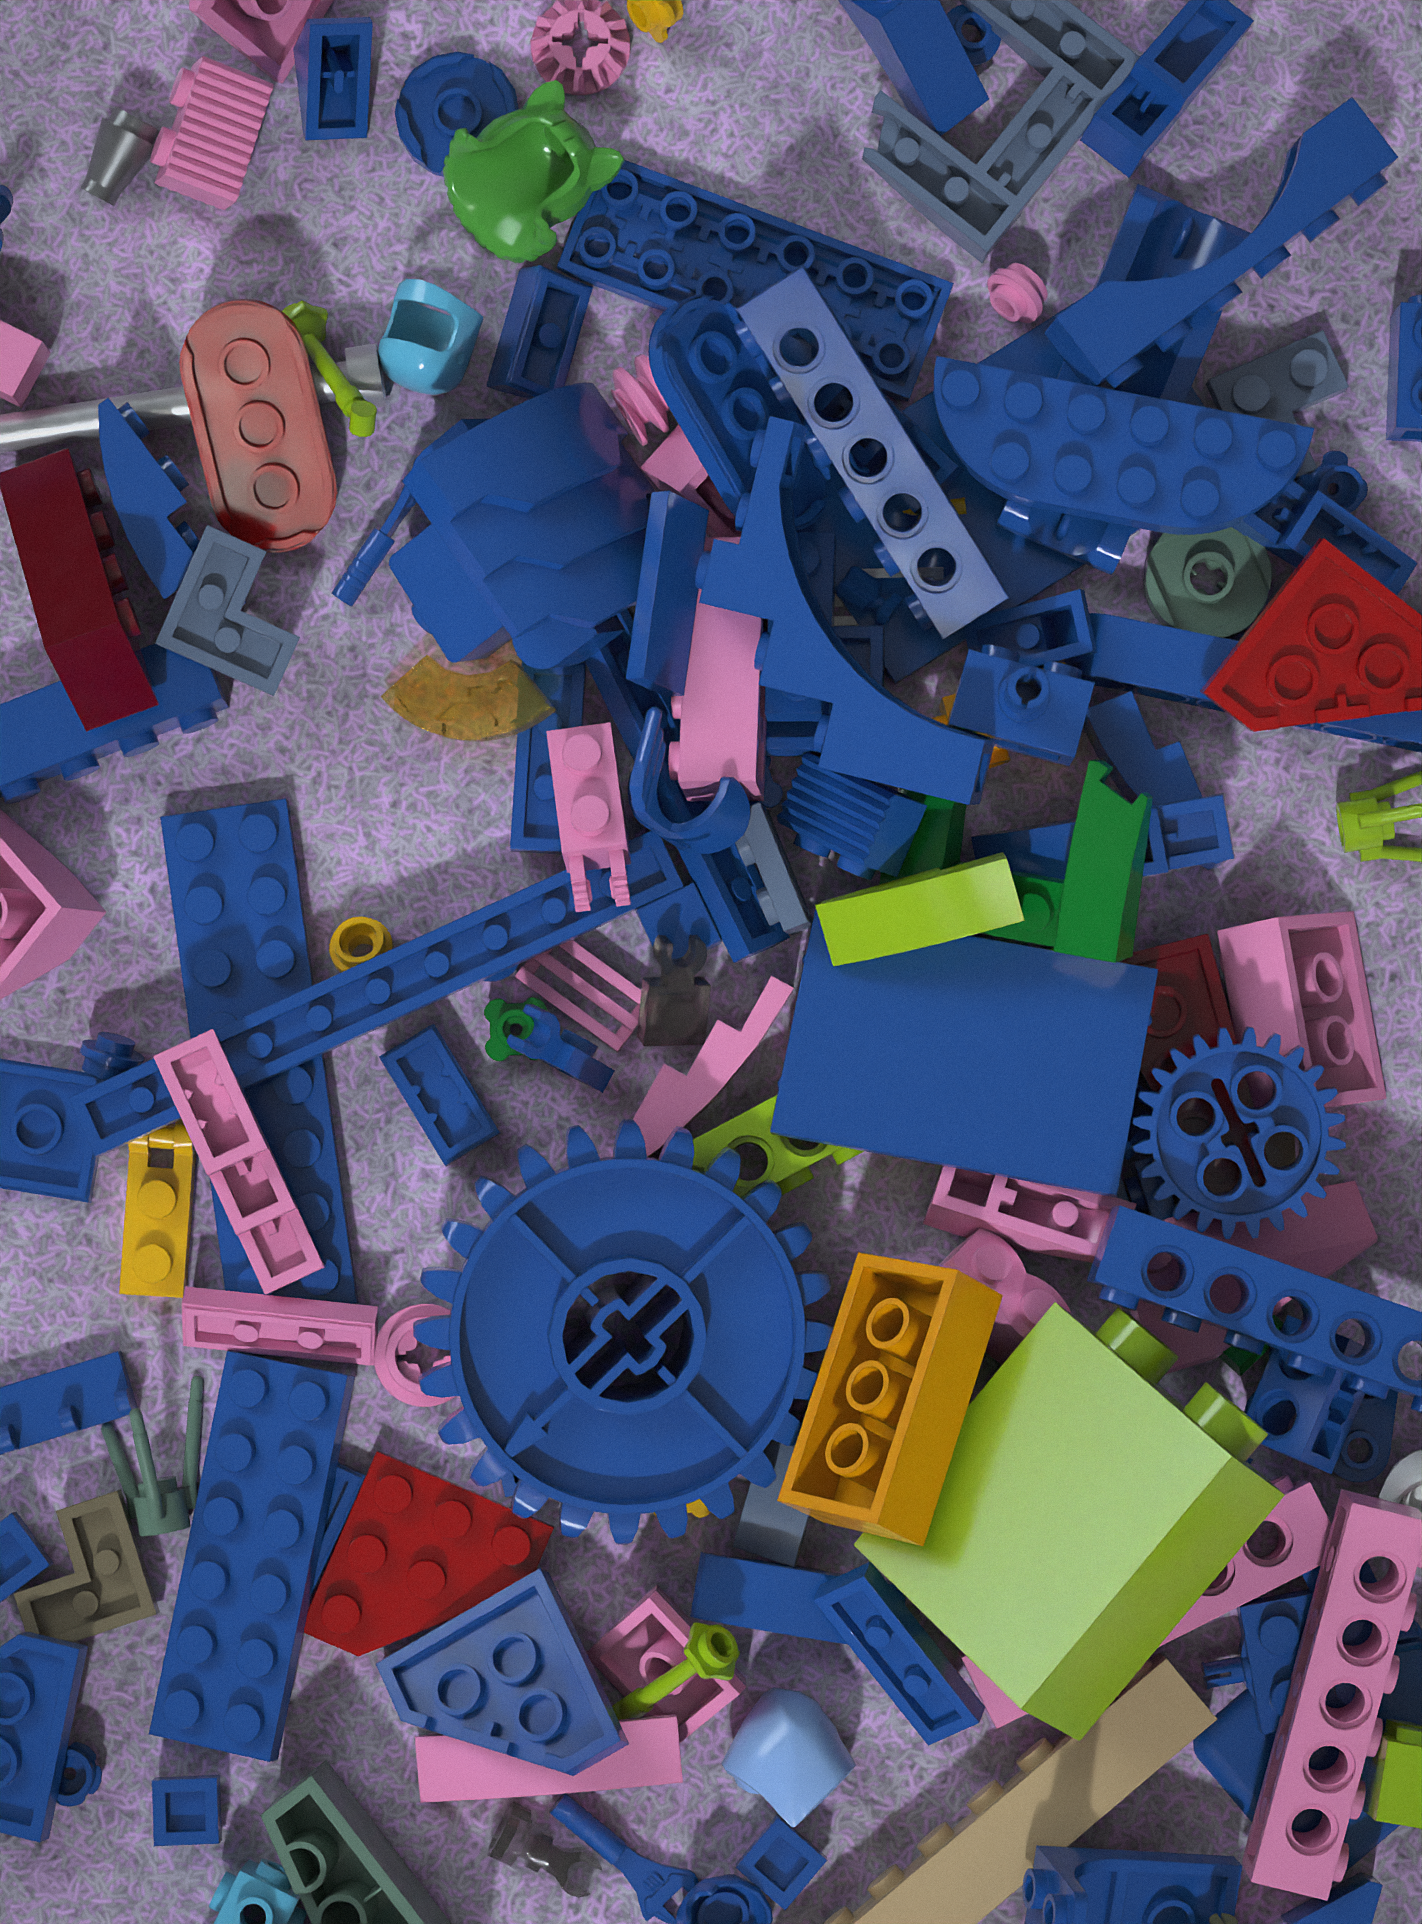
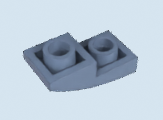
M771 1440L763 1452L773 1465L777 1475L776 1480L767 1488L750 1483L733 1547L794 1567L801 1552L810 1516L777 1501L795 1446H786Z

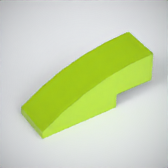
M1003 852L940 870L939 867L815 903L833 966L915 950L1025 921L1009 864Z

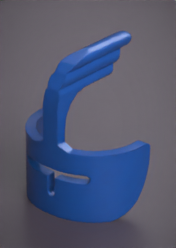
M657 707L650 708L646 713L633 770L628 781V801L633 815L646 828L682 851L709 854L728 848L744 835L750 821V804L743 787L734 777L724 776L720 779L719 789L714 800L702 814L684 823H672L664 815L657 791L659 775L666 751V743L662 740L663 730L659 727L662 713Z

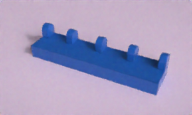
M113 1352L0 1387V1455L129 1416V1412L134 1408H138L122 1352Z

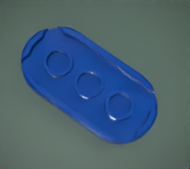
M699 294L672 305L659 316L650 335L649 363L652 376L661 395L724 503L736 517L742 495L745 492L751 493L757 470V468L750 465L752 444L757 431L760 428L766 430L769 416L794 421L807 426L806 433L812 429L799 408L788 414L776 397L768 381L777 376V373L765 354L763 353L753 359L734 329V325L743 320L737 311L738 307L730 302L721 304L717 300H711L715 296ZM805 440L792 490L796 531L808 527L821 516L829 495L824 497L826 491L825 482L831 479L830 465L822 468Z

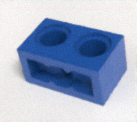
M1287 1315L1280 1332L1285 1335L1293 1334L1301 1326L1302 1320ZM1337 1333L1335 1334L1336 1345L1345 1356H1355L1363 1348V1345ZM1270 1347L1268 1363L1256 1391L1246 1403L1244 1412L1268 1433L1260 1445L1332 1475L1365 1393L1348 1387L1351 1378L1349 1374L1330 1367L1326 1368L1324 1377L1303 1372L1285 1365L1289 1353ZM1296 1414L1295 1423L1288 1431L1289 1421Z

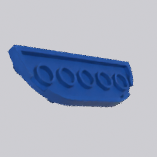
M936 356L934 398L940 428L955 454L967 467V471L978 482L1001 497L1021 505L1155 532L1196 535L1212 533L1240 524V520L1259 511L1271 501L1274 502L1284 493L1303 465L1314 432L1312 427Z

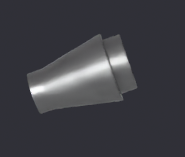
M115 106L108 120L102 117L87 175L80 188L114 206L120 194L151 158L153 144L160 131Z

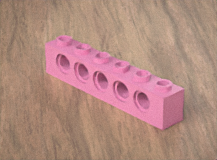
M1284 1475L1270 1481L1285 1494L1264 1520L1272 1522L1277 1529L1278 1543L1275 1549L1268 1555L1254 1556L1250 1552L1246 1541L1220 1572L1217 1579L1210 1584L1160 1646L1321 1565L1332 1524L1309 1481L1300 1479L1292 1483L1289 1475ZM962 1651L958 1652L996 1729L1028 1714L1021 1710Z
M1341 1489L1291 1675L1292 1681L1283 1716L1279 1720L1242 1859L1243 1867L1253 1883L1328 1901L1332 1882H1341L1345 1875L1349 1858V1845L1343 1841L1349 1819L1357 1820L1363 1809L1366 1783L1360 1780L1366 1756L1374 1757L1381 1742L1383 1721L1381 1718H1377L1383 1693L1390 1695L1398 1679L1400 1659L1399 1656L1394 1655L1400 1630L1407 1632L1410 1629L1416 1611L1417 1597L1415 1593L1411 1592L1417 1567L1422 1568V1513L1418 1508ZM1376 1556L1389 1558V1569L1383 1579L1375 1583L1360 1581V1569L1368 1559ZM1356 1620L1371 1621L1373 1624L1372 1633L1364 1643L1349 1646L1342 1642L1344 1630L1350 1623ZM1351 1683L1356 1686L1355 1696L1348 1705L1341 1708H1331L1325 1705L1326 1696L1335 1685ZM1324 1746H1333L1339 1749L1338 1759L1330 1768L1325 1770L1309 1768V1759L1317 1749ZM1307 1809H1317L1323 1812L1322 1819L1315 1829L1309 1832H1297L1292 1829L1293 1820L1300 1812Z

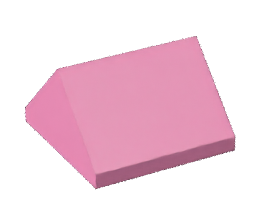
M657 1584L587 1651L590 1661L625 1697L637 1688H644L687 1659L684 1654V1647L688 1641L689 1631L693 1622ZM736 1667L733 1678L728 1681L714 1678L702 1679L696 1673L655 1703L653 1709L643 1717L675 1714L677 1716L679 1743H681L740 1695L746 1688V1678Z

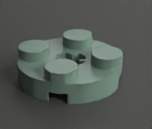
M1232 527L1212 533L1196 535L1163 533L1146 558L1143 589L1147 604L1161 625L1230 639L1246 630L1255 621L1265 605L1268 591L1271 587L1272 566L1265 547ZM1205 562L1209 570L1220 568L1225 582H1218L1216 587L1222 591L1214 595H1208L1204 589L1196 590L1190 580V577L1194 578L1197 575V572L1192 570V567L1198 563Z

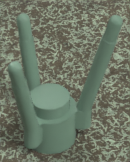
M194 1376L191 1379L182 1487H177L176 1476L157 1478L147 1430L145 1429L140 1409H132L129 1412L142 1482L136 1484L113 1425L104 1423L101 1427L107 1450L126 1496L130 1519H137L139 1536L165 1534L191 1526L188 1510L195 1509L198 1495L197 1472L204 1384L200 1376Z

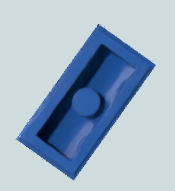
M541 265L519 270L486 386L527 399L564 387L593 287Z

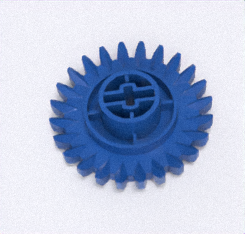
M623 1119L619 1124L614 1141L613 1157L600 1158L594 1143L585 1130L579 1125L568 1127L566 1132L565 1150L567 1167L554 1171L538 1151L532 1146L525 1144L518 1148L517 1158L519 1170L526 1188L516 1196L503 1185L488 1177L480 1176L474 1182L475 1191L481 1205L491 1218L484 1229L454 1218H446L443 1222L441 1230L444 1237L452 1248L466 1259L461 1270L448 1267H426L422 1269L420 1276L422 1285L436 1297L451 1303L450 1315L430 1316L415 1321L413 1323V1336L418 1342L429 1347L450 1350L451 1361L437 1365L422 1373L418 1377L420 1389L424 1394L434 1397L460 1396L463 1406L451 1413L439 1425L437 1429L442 1442L448 1445L464 1444L477 1438L482 1439L486 1447L472 1464L469 1472L470 1479L476 1485L484 1487L498 1482L512 1472L519 1478L511 1501L512 1512L518 1517H530L539 1511L550 1497L561 1502L559 1526L562 1535L569 1538H576L585 1530L594 1512L607 1513L608 1525L616 1544L627 1545L631 1543L638 1530L640 1514L655 1512L660 1526L669 1538L681 1537L686 1532L688 1521L686 1504L701 1499L711 1513L719 1519H725L735 1511L734 1498L728 1484L729 1481L741 1474L751 1483L767 1488L776 1480L777 1475L773 1465L763 1450L771 1440L786 1446H795L802 1423L795 1415L789 1412L794 1398L810 1400L818 1376L815 1370L803 1366L804 1353L826 1349L833 1331V1326L829 1323L805 1318L803 1307L820 1300L830 1291L832 1286L830 1276L826 1272L819 1270L794 1272L790 1262L802 1254L812 1241L813 1233L810 1227L805 1222H796L772 1231L766 1223L778 1207L782 1196L781 1188L770 1179L753 1187L741 1198L736 1195L733 1189L739 1177L741 1158L739 1153L730 1147L723 1148L711 1160L703 1173L692 1169L694 1158L693 1137L686 1128L676 1126L672 1130L663 1146L659 1159L647 1157L645 1140L639 1126L633 1119ZM627 1271L641 1273L621 1293L613 1285L605 1287L597 1293L590 1286L605 1275ZM666 1284L671 1287L636 1322L644 1336L638 1345L630 1349L619 1338L584 1373L578 1371L612 1338L604 1323L608 1315L618 1309L629 1321ZM580 1294L588 1302L583 1312L588 1326L564 1348L562 1336L567 1313ZM682 1315L684 1324L679 1347L668 1364H666L661 1357L665 1353L667 1345L660 1335ZM627 1367L635 1375L643 1374L652 1367L656 1371L655 1375L644 1382L624 1386L610 1385Z

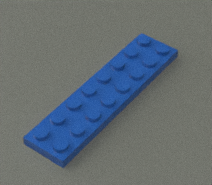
M285 798L160 817L190 1038L192 1039L211 1029L217 1030L313 986L314 980L289 801ZM324 1054L244 1090V1094L325 1265V1268L267 1295L356 1304L359 1301ZM210 1179L225 1291L264 1294L242 1243L235 1234Z

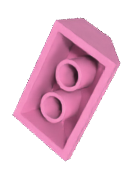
M1354 911L1275 917L1217 930L1220 946V966L1225 975L1231 1010V1022L1238 1044H1240L1243 1032L1248 1026L1254 1028L1256 1046L1263 1047L1267 1039L1273 1033L1281 1035L1279 1054L1285 1056L1298 1045L1304 1048V1055L1298 1067L1303 1071L1316 1064L1322 1065L1325 1070L1314 1083L1316 1089L1335 1087L1338 1091V1094L1331 1101L1324 1104L1325 1109L1387 1099ZM1259 1071L1246 1074L1254 1107L1264 1105L1269 1101L1273 1093L1271 1078L1266 1073Z

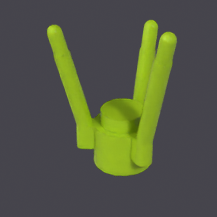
M1422 771L1412 773L1371 790L1349 793L1350 801L1336 803L1337 824L1344 853L1358 851L1360 862L1377 859L1422 862V848L1383 845V840L1395 838V822L1422 817V803L1391 808L1389 801L1379 802L1422 785Z

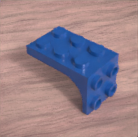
M1036 1845L1033 1868H1028L1023 1878L1022 1895L1024 1905L1027 1908L1024 1924H1210V1916L1216 1913L1220 1919L1221 1913L1235 1916L1242 1865L1234 1856Z

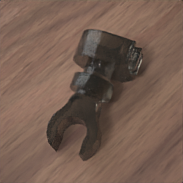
M515 1801L510 1803L491 1839L487 1856L509 1867H512L517 1858L521 1857L526 1860L524 1867L534 1872H538L540 1868H543L547 1873L556 1878L562 1889L569 1895L574 1897L590 1895L587 1888L571 1881L567 1873L570 1866L576 1862H585L589 1866L602 1871L597 1856L589 1849L583 1847L564 1848L552 1844L554 1837L542 1831L538 1836L532 1834L531 1810Z

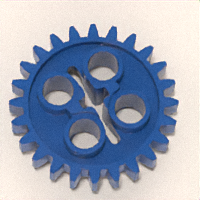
M1248 1026L1243 1032L1240 1044L1232 1043L1230 1034L1225 1027H1219L1217 1046L1211 1048L1208 1047L1198 1034L1193 1035L1195 1055L1187 1058L1182 1052L1172 1048L1169 1052L1177 1068L1172 1073L1156 1067L1151 1069L1155 1079L1162 1085L1159 1092L1140 1090L1138 1093V1097L1150 1105L1152 1110L1151 1114L1132 1117V1124L1149 1130L1148 1138L1132 1144L1133 1151L1152 1154L1154 1159L1139 1172L1142 1178H1152L1161 1175L1164 1181L1155 1190L1154 1198L1160 1201L1175 1194L1179 1199L1174 1207L1173 1217L1179 1220L1191 1209L1198 1212L1196 1229L1201 1233L1209 1227L1213 1218L1220 1220L1222 1234L1225 1239L1231 1238L1236 1222H1244L1252 1239L1258 1238L1260 1219L1267 1217L1279 1232L1283 1231V1210L1289 1207L1296 1214L1305 1218L1308 1213L1301 1197L1306 1192L1324 1199L1326 1197V1192L1316 1181L1318 1174H1339L1340 1169L1325 1159L1327 1151L1346 1148V1142L1329 1135L1328 1128L1338 1125L1346 1119L1343 1113L1326 1111L1324 1104L1331 1101L1338 1094V1091L1335 1087L1316 1089L1314 1083L1320 1078L1325 1069L1322 1065L1316 1064L1302 1071L1298 1066L1303 1058L1305 1049L1298 1045L1291 1049L1285 1056L1279 1054L1281 1035L1273 1033L1263 1047L1256 1046L1254 1028ZM1250 1072H1264L1272 1080L1273 1093L1267 1103L1259 1107L1245 1106L1238 1098V1083L1243 1076ZM1216 1078L1223 1081L1234 1110L1244 1124L1253 1121L1255 1123L1256 1129L1247 1134V1137L1266 1179L1262 1186H1256L1253 1183L1240 1149L1233 1141L1222 1143L1221 1135L1229 1131V1124L1211 1087V1082ZM1203 1098L1212 1106L1213 1119L1211 1124L1202 1132L1189 1133L1184 1131L1177 1123L1178 1108L1187 1099ZM1282 1131L1294 1134L1298 1139L1300 1147L1295 1161L1283 1167L1269 1164L1264 1156V1146L1268 1138ZM1228 1158L1236 1162L1240 1174L1236 1185L1229 1191L1222 1193L1213 1192L1206 1188L1203 1174L1208 1163L1214 1159Z

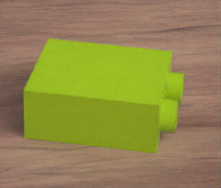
M1054 1302L967 1407L924 1546L865 1532L861 1534L853 1545L1021 1710L1080 1741L1285 1494L1247 1462V1459L1268 1435L1259 1424L1207 1382L1203 1384L1185 1407L1158 1385L1159 1381L1174 1365L1179 1356L1147 1328L1118 1306L1100 1329L1095 1332Z

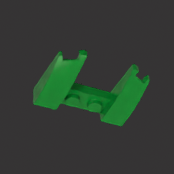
M1089 760L1073 830L1065 879L1010 870L1025 921L982 932L981 934L1054 947V952L1112 963L1132 957L1153 796L1143 792L1133 804L1104 783L1113 767L1103 760ZM899 788L898 791L926 804L927 808L897 877L881 872L879 885L939 867L940 870L967 863L960 861L967 805Z

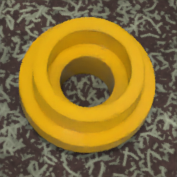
M362 916L352 917L342 922L333 933L329 944L331 960L340 973L394 949L388 929L379 921ZM360 944L373 946V950L365 956H352L353 950Z

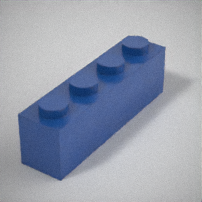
M155 643L141 648L159 705L87 732L61 680L0 704V798H3L5 804L26 800L41 791L38 783L60 774H62L65 781L78 779L100 768L98 759L120 750L124 757L139 755L159 745L158 735L181 727L183 734H189L215 724L219 720L216 712L229 708L215 670Z

